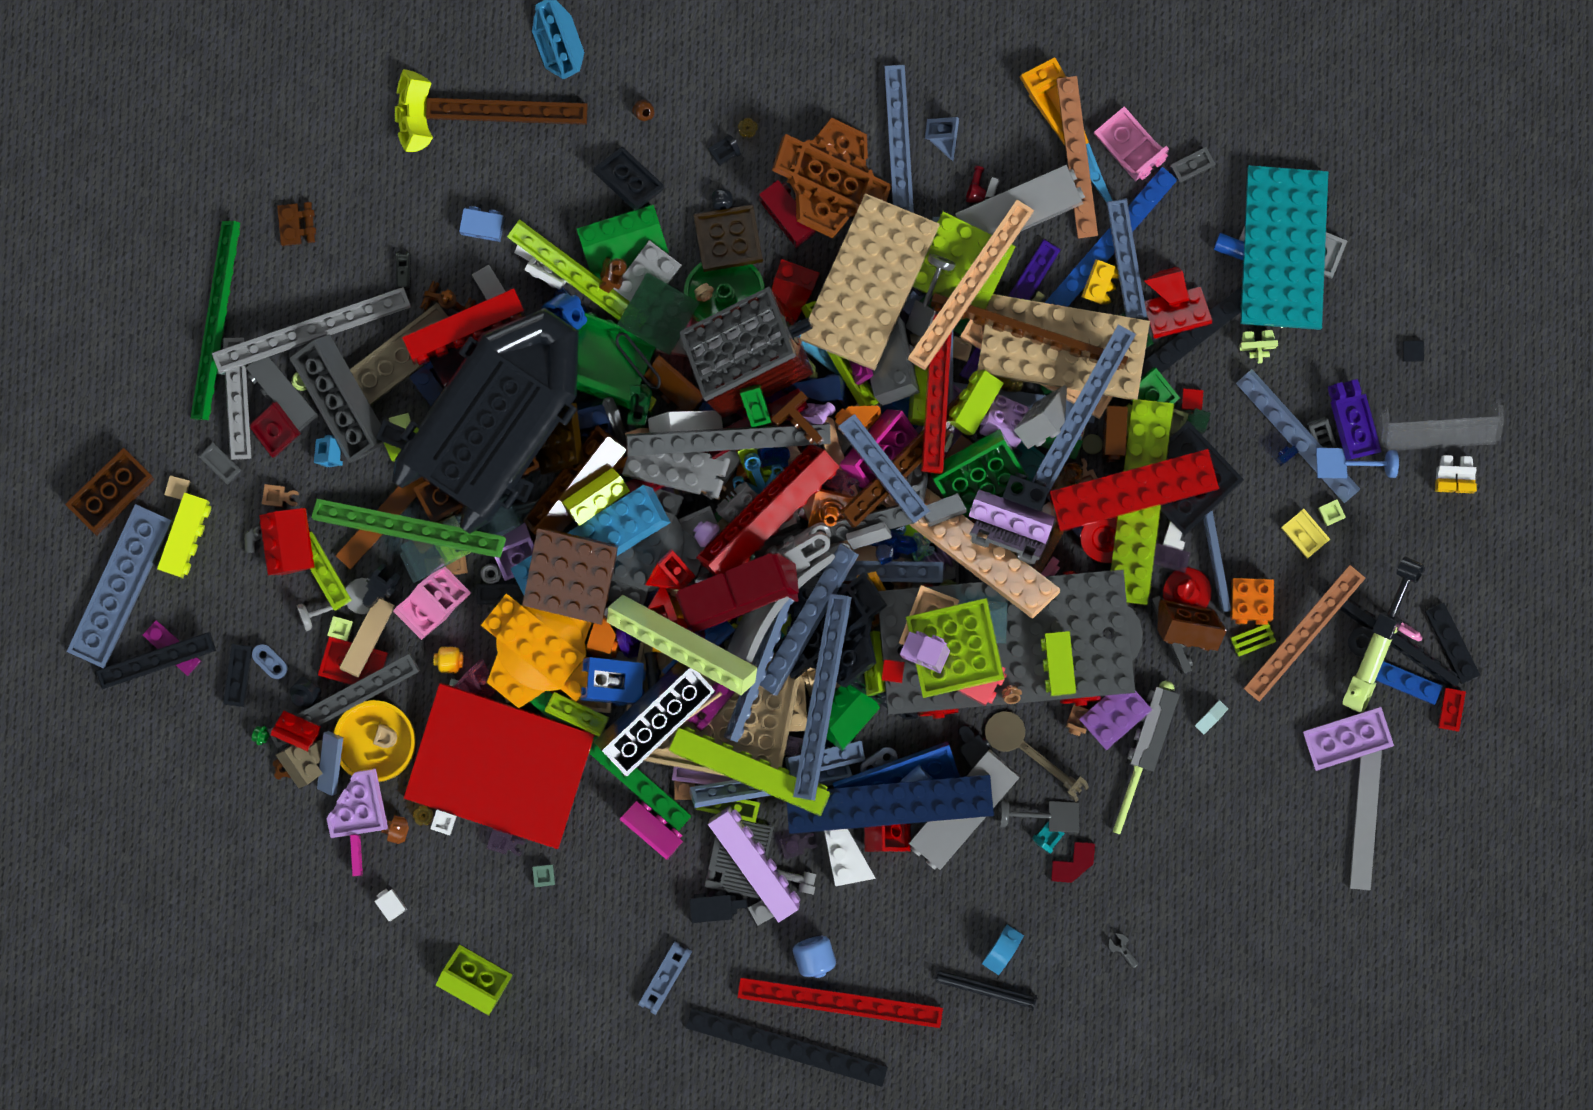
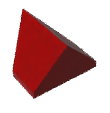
M1179 267L1158 271L1144 280L1146 284L1169 303V306L1189 301L1183 271Z
M671 549L656 564L645 585L681 590L696 576Z

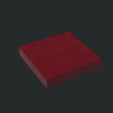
M278 402L272 403L249 425L252 432L272 458L281 453L301 434Z

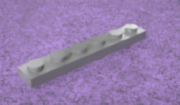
M224 338L223 349L243 343L244 338ZM246 365L225 372L230 460L251 459Z

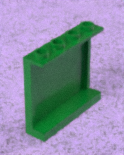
M585 313L587 323L579 329L577 390L603 400L606 397H613L615 404L630 409L631 385H641L643 380L616 346V336L621 332L626 333L649 363L656 350L657 339L650 334L636 332L631 327L619 326L612 320L600 319L593 313ZM621 335L618 340L620 347L644 376L649 366L628 339Z

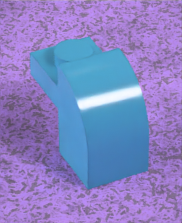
M1006 925L982 965L999 975L1012 958L1024 935Z

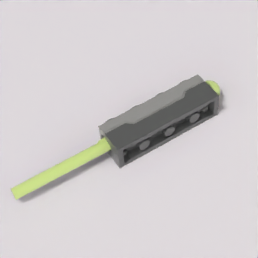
M1162 681L1159 687H1155L1154 691L1150 690L1147 701L1150 702L1149 706L1152 711L1141 720L1143 725L1141 729L1137 728L1134 740L1137 741L1135 748L1131 747L1127 757L1130 760L1129 765L1134 766V771L1113 829L1114 833L1121 834L1142 770L1150 772L1155 770L1180 694L1171 692L1174 691V685L1170 681Z

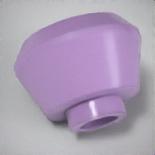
M701 521L693 530L696 532L694 537L700 547H706L719 533V525L709 521L705 523Z

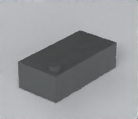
M900 317L896 322L875 371L872 370L874 376L870 378L874 397L882 406L920 393L914 363L908 360L911 350L905 323Z

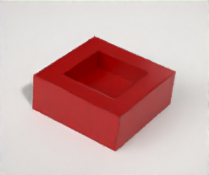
M1183 388L1181 409L1202 411L1204 390Z
M884 660L881 681L902 683L905 662Z

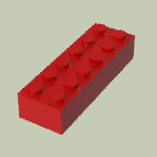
M511 289L406 335L402 339L414 365L418 363L420 366L430 361L429 358L434 355L441 357L448 354V349L452 347L456 349L462 348L469 336L477 341L483 332L525 316L515 289Z

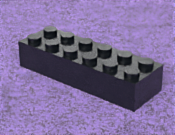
M678 662L602 733L594 743L627 777L711 698L716 691L699 672Z

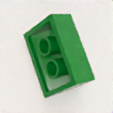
M851 685L846 688L840 686L834 693L826 739L843 751L880 709L878 703Z

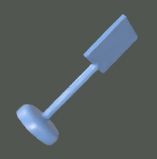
M1316 448L1317 478L1347 479V466H1384L1387 477L1396 478L1399 470L1398 452L1396 450H1389L1386 453L1385 461H1346L1343 448Z

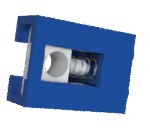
M593 657L583 659L582 671L588 672L586 688H581L580 700L613 703L612 706L621 707L633 705L644 695V689H642L643 681L646 677L644 663ZM597 675L602 679L601 685L596 683L595 678Z

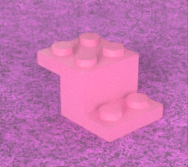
M442 564L418 584L410 596L399 604L393 612L422 640L445 621L471 592Z

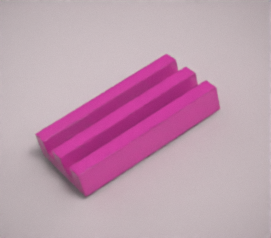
M350 835L353 876H362L361 836Z

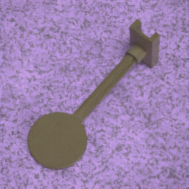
M1003 711L996 713L988 720L985 727V735L992 748L1002 752H1009L1020 748L1064 783L1063 786L1069 790V797L1075 802L1079 800L1076 792L1080 793L1082 791L1080 787L1088 789L1087 781L1081 776L1077 780L1072 776L1068 777L1024 742L1026 729L1018 715Z

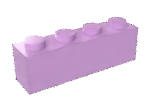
M978 490L969 514L971 518L1045 544L1056 518L1053 515L982 490Z

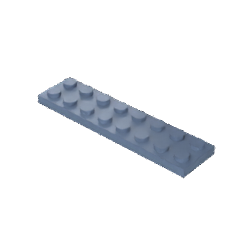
M136 504L134 505L66 652L99 667H106L173 523L172 520Z

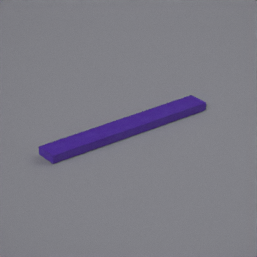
M1043 239L1008 297L1030 300L1061 249ZM977 347L959 376L969 381L972 373L978 369L981 350Z

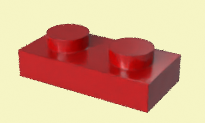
M1450 688L1444 689L1438 728L1459 732L1466 691Z

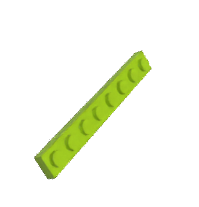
M521 220L516 223L507 237L624 325L638 332L650 317L614 289L610 293L600 289L599 283L601 280Z

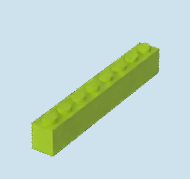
M685 727L684 730L678 728L669 748L671 753L818 816L822 815L830 797L827 786L818 783L815 801L793 797L797 777L789 775V770L778 767L777 770L770 767V762L761 758L759 761L752 759L753 755L742 750L740 753L733 751V746L723 742L722 745L714 743V738L703 735V737L695 735L696 731L691 728Z

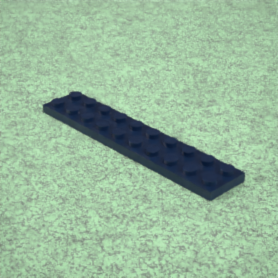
M990 775L827 789L830 792V797L821 816L787 802L789 834L994 816Z

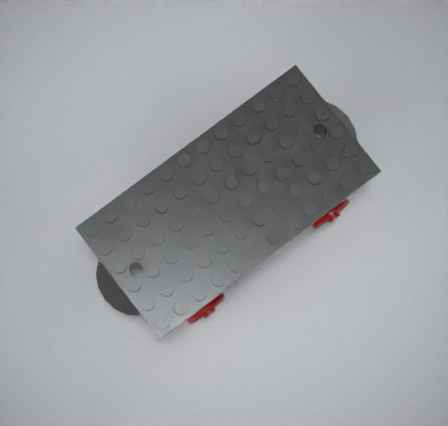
M1124 570L1075 574V571L1062 572L1063 575L1046 576L1048 580L1060 588V593L1033 619L985 582L944 586L922 584V586L958 599V605L987 598L1002 667L1006 668L1004 673L1007 676L1002 685L997 684L994 690L997 694L992 704L988 702L986 706L1008 704L1002 697V691L1010 685H1014L1022 691L1021 699L1017 703L1060 700L1061 704L1075 703V706H1085L1087 702L1101 700V696L1135 693L1132 661L1138 656L1142 646L1143 632L1139 618L1134 610L1127 605ZM920 588L879 591L887 606L879 612V625L873 631H880L883 664L884 660L905 662L902 683L885 681L888 715L918 712V716H933V719L945 718V714L958 713L961 708L983 707L984 705L958 691L923 698L916 663L902 658L897 652L899 648L904 646L899 644V641L907 623L906 617L910 615ZM1103 630H1109L1112 634V638H1105L1103 636ZM1070 631L1076 694L1050 697V692H1046L1045 680H1048V672L1043 670V659H1046V653L1041 650L1040 639H1044V634Z

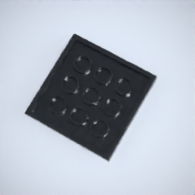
M1189 421L1170 437L1167 460L1208 449L1219 489L1161 505L1160 510L1184 535L1189 533L1244 481L1236 470Z

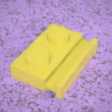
M1305 509L1301 510L1281 527L1307 559L1330 540Z

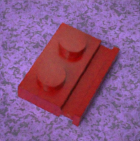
M283 711L271 731V736L308 752L321 727Z

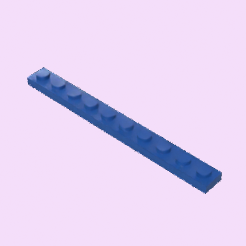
M1163 167L1128 206L1132 232L1178 180ZM1111 228L1105 232L1045 303L1068 307L1085 288L1095 259L1106 263L1115 253Z

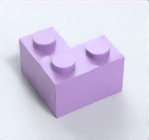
M916 631L915 634L909 632L900 655L906 660L941 674L950 650L944 639L935 635L931 638L922 632Z

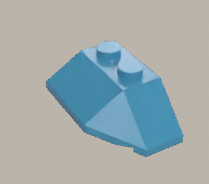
M544 0L536 4L532 33L545 69L561 79H566L580 71L585 53L572 16L557 0Z

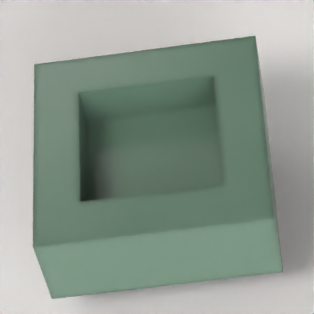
M553 865L532 867L535 887L555 885Z

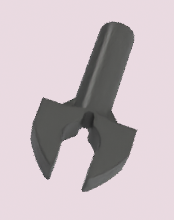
M1115 933L1121 941V947L1114 945L1113 941L1109 938V949L1112 953L1115 951L1120 952L1132 968H1136L1139 963L1126 948V943L1129 941L1125 935Z

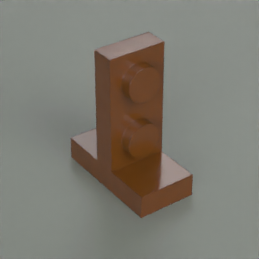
M801 391L771 419L779 426L791 416V423L797 429L802 427L806 432L803 436L811 444L815 442L819 445L824 439L797 411L808 399Z

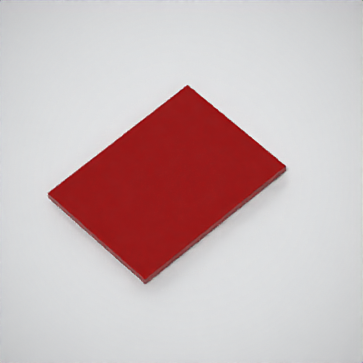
M439 683L404 799L559 849L595 735L586 730L444 683Z

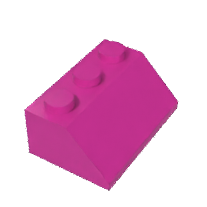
M636 801L620 820L668 860L682 844L683 841L680 838L683 835L675 828L669 830L665 826L667 822L661 816L657 815L654 817L650 813L651 808L643 801L639 804Z

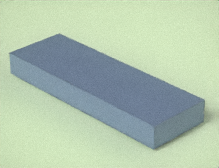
M327 731L323 733L319 767L323 774L318 777L317 789L332 796L337 794L343 737Z

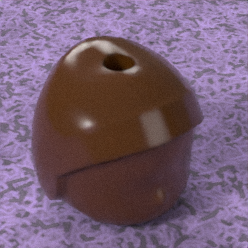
M641 99L634 104L632 111L637 119L648 121L654 117V107L649 101Z

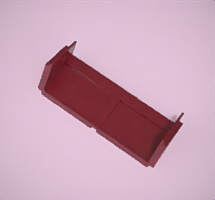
M769 553L727 570L724 574L720 573L678 590L675 595L687 627L693 633L705 639V629L785 597L798 602L799 589L796 564L779 553Z

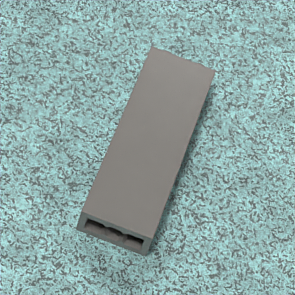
M1067 165L955 214L958 219L993 235L1016 200H1019L1034 210L1021 230L1023 231L1083 205L1082 199L1085 196L1081 187L1077 188L1074 183L1077 177L1073 168L1068 169Z
M989 749L966 777L990 775L994 808L1021 775ZM985 817L927 822L910 841L909 844L912 846L910 849L918 856L922 854L927 859L926 863L930 867L941 870Z

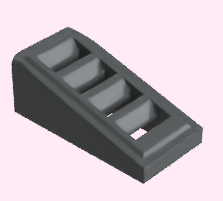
M1326 417L1307 423L1309 433L1319 444L1330 441L1331 444L1323 446V448H1337ZM1322 425H1324L1325 427L1318 431L1314 430V428L1320 427ZM1324 433H1327L1328 435L1321 439H1317V436L1322 435Z

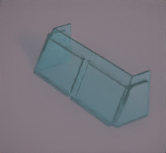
M508 495L504 496L501 499L502 503H504ZM513 504L509 510L501 506L491 522L476 531L502 536L521 526L523 521ZM461 513L441 524L460 527ZM410 540L401 545L402 552H400V556L413 583L471 552Z

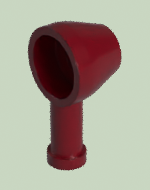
M974 167L972 183L968 188L966 202L980 203L985 199L986 190L979 186L982 173L984 172L983 167Z

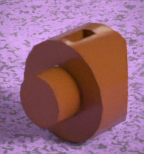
M395 815L392 821L387 820L388 829L382 830V833L388 834L387 841L400 844L405 842L409 827L404 817Z

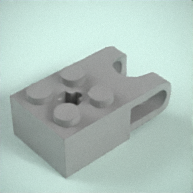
M823 522L817 523L796 536H788L782 541L781 545L777 547L775 545L771 546L765 551L764 555L779 553L796 564V572L798 574L811 566V560L829 549L830 527ZM819 529H821V530H824V531L826 532V534H825L824 532H821V531H818V532H816V531L819 530Z

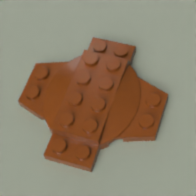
M831 118L813 140L809 139L802 142L785 134L782 137L772 171L787 178V183L791 184L796 193L797 222L831 238L839 232L849 217L856 215L865 193L887 202L891 189V184L875 177L872 169L869 170L866 166V159L868 158L867 134L834 118Z

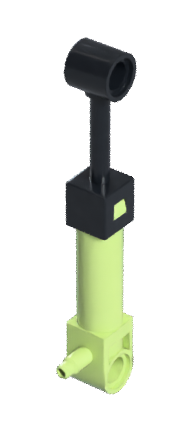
M1406 556L1401 560L1397 569V575L1401 576L1402 581L1389 612L1379 613L1372 629L1373 636L1356 676H1353L1344 696L1343 705L1360 713H1363L1367 708L1377 684L1375 680L1390 643L1392 639L1396 638L1402 620L1397 618L1396 614L1410 581L1417 583L1422 576L1424 564Z

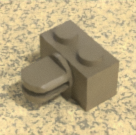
M322 740L313 742L308 752L290 744L276 754L298 789L308 785L323 774L317 766L321 758Z

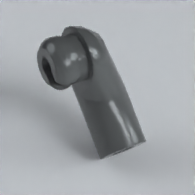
M254 526L245 534V553H255V542L262 537L261 526Z

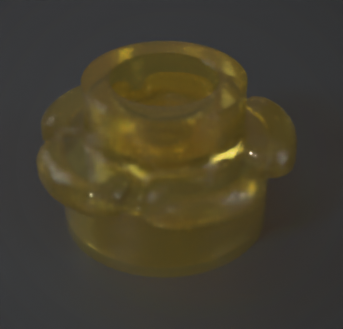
M745 118L744 121H740L738 124L739 134L743 137H753L758 129L757 123L753 122L751 118Z
M420 806L419 809H416L413 813L416 824L420 826L429 825L432 822L433 811L428 809L427 806Z

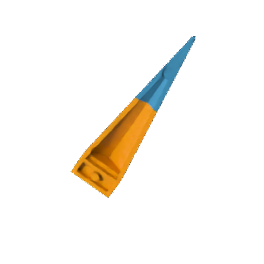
M1054 57L1020 76V79L1027 89L1031 100L1065 145L1056 79L1065 78L1066 76ZM1085 134L1091 182L1105 202L1112 201Z

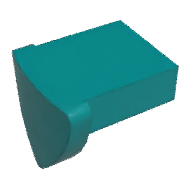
M1048 821L1037 836L1034 835L1032 839L1039 847L1051 854L1054 851V846L1065 833L1049 831Z

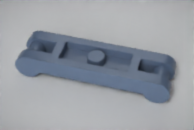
M674 941L638 1004L642 1008L645 1006L650 1009L654 1015L657 1014L692 953L690 949L680 947V944ZM675 953L682 957L679 962L672 958ZM651 994L658 998L656 1003L649 1000Z

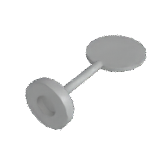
M365 578L355 579L346 587L352 599L346 605L354 613L368 614L370 610L362 602L363 597H365L366 592L369 590L366 587L368 583ZM304 604L296 605L306 632L312 629L311 617L333 610L332 606L329 605L308 613Z

